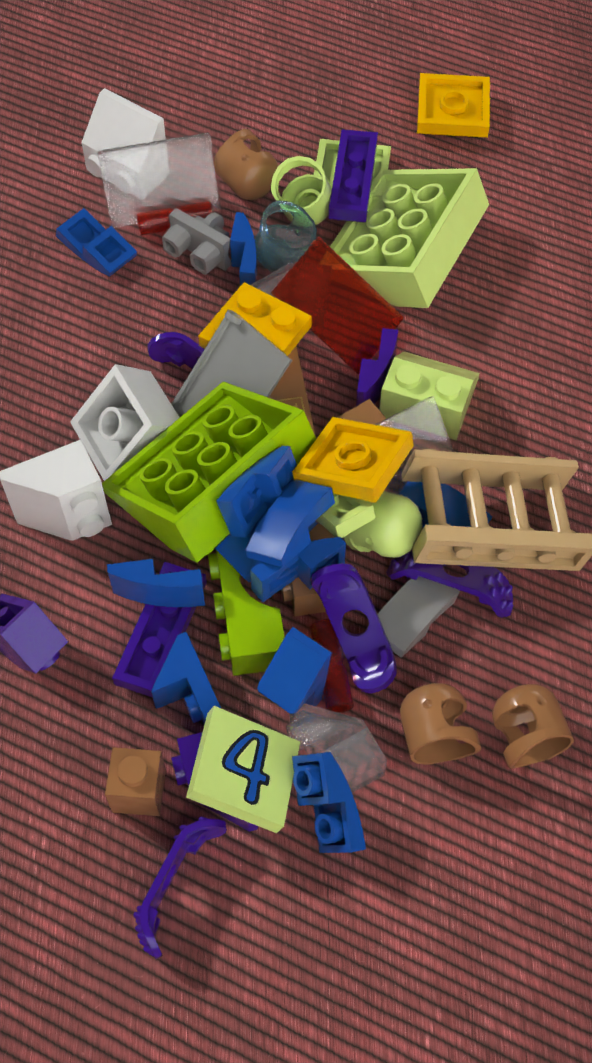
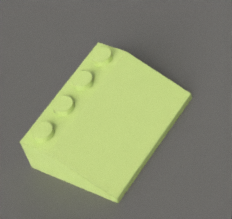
M477 168L383 170L381 175L379 171L371 185L366 222L346 221L315 268L317 274L393 306L429 308L489 206ZM385 176L387 178L385 192L382 198L373 200L372 194L374 191L377 192L378 184Z

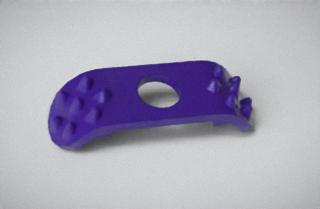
M178 332L158 334L147 345L149 356L154 361L172 362L179 367L186 364L192 369L205 350L195 341Z
M411 550L401 557L392 559L386 574L392 580L402 576L417 580L418 576L478 596L479 602L491 606L499 618L508 617L512 613L513 586L509 584L504 574L494 567L457 565L463 568L467 575L464 577H454L444 571L443 567L445 565L414 563Z
M344 563L327 565L317 570L310 578L311 585L324 605L348 661L355 686L362 692L370 694L386 689L393 682L397 674L396 661L389 640L359 572L351 564ZM350 610L363 612L369 621L368 629L361 634L350 633L343 625L344 614Z
M201 816L199 821L190 825L180 826L181 832L179 835H175V842L142 905L137 906L138 912L133 913L138 924L135 926V930L138 932L139 942L144 946L143 950L155 959L163 956L156 942V934L161 919L157 917V908L186 853L196 855L206 840L220 837L226 833V823L223 820L208 819Z

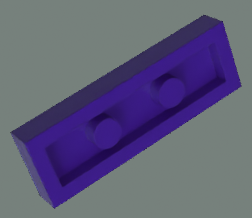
M341 130L329 204V219L366 222L378 132Z
M164 562L159 574L188 571L190 569ZM201 573L204 590L207 583L206 574ZM145 604L112 677L114 685L152 697V688L177 635L186 632L196 607H164Z

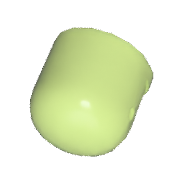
M303 156L288 158L282 162L272 177L271 192L288 220L294 224L306 227L318 225L329 215L332 192L322 166L313 159ZM309 166L321 175V177L310 174L299 176L287 185L282 197L279 195V181L292 168Z
M384 491L376 503L373 502L375 519L344 537L346 544L351 549L360 552L374 551L383 557H401L412 550L415 541L420 535L423 527L422 516L418 506L409 498Z

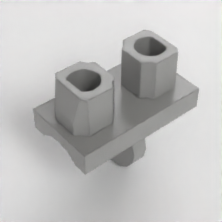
M175 208L169 214L170 228L162 237L163 249L166 253L176 258L186 249L191 251V265L195 270L204 275L216 266L224 271L231 266V259L228 256L230 247L229 232L223 229L224 218L221 215L213 212L205 219L200 216L194 218L178 208Z

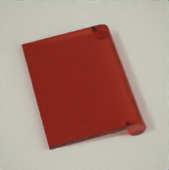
M320 236L309 245L305 253L270 292L277 299L311 315L312 327L310 330L357 374H360L362 358L372 359L380 349L382 328L396 329L404 319L387 300Z

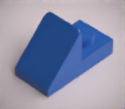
M292 627L258 683L257 690L290 714L297 713L302 706L312 712L322 700L332 652Z
M187 632L177 635L152 688L151 693L155 708H161L183 698L192 722L195 723L201 720L204 726L207 713L213 706L221 707Z

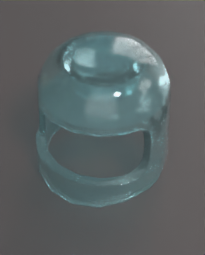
M277 200L269 204L263 212L259 226L260 231L255 237L257 260L268 271L280 275L290 274L299 269L306 260L316 239L317 229L314 220L302 207L292 202ZM286 211L293 216L290 225H266L269 215L275 212Z

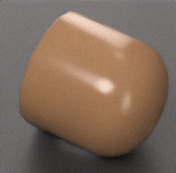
M242 129L234 133L219 148L214 158L213 167L214 172L236 195L245 200H257L271 191L272 177L278 167V163L270 152L261 151L260 140L249 129ZM250 139V149L244 144V140Z
M444 683L422 685L408 693L401 703V723L410 759L414 763L423 765L461 759L481 751L476 730L471 727L454 726L456 718L467 709L464 696L455 687ZM457 740H462L466 743L460 744Z
M524 684L506 691L497 699L492 710V718L496 729L502 731L509 742V745L503 752L509 769L549 760L563 753L573 744V736L558 700L548 688L538 684ZM527 723L529 733L524 735L517 725Z

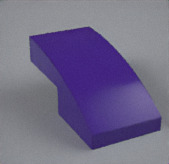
M382 328L378 360L362 358L356 406L368 399L375 404L380 398L381 389L396 356L398 330Z

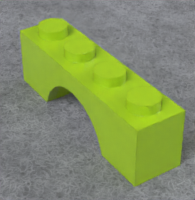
M216 550V553L208 554L211 580L220 579L222 591L213 593L216 620L225 619L227 633L218 634L222 661L231 660L233 676L265 672L285 638L280 608L265 605L252 598L240 582L241 575Z

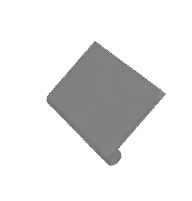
M228 309L224 319L171 404L178 416L181 417L222 382L269 398L292 362V359L240 315Z

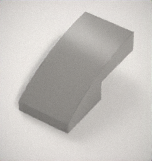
M418 576L417 580L410 579L377 614L392 651L402 658L426 636L430 625L455 603L460 590Z

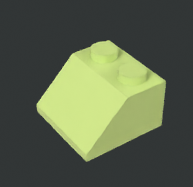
M403 351L393 359L381 389L379 410L389 421L457 440L480 373Z

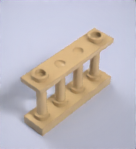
M414 449L401 473L402 481L423 483L429 525L425 524L412 547L414 563L580 571L592 556V534L576 533L571 530L562 492L579 468L577 460H563L556 457L534 458L446 452L436 449ZM441 484L464 485L471 527L451 526L447 523ZM482 486L504 487L512 529H499L489 526ZM522 489L544 490L553 531H536L530 528Z

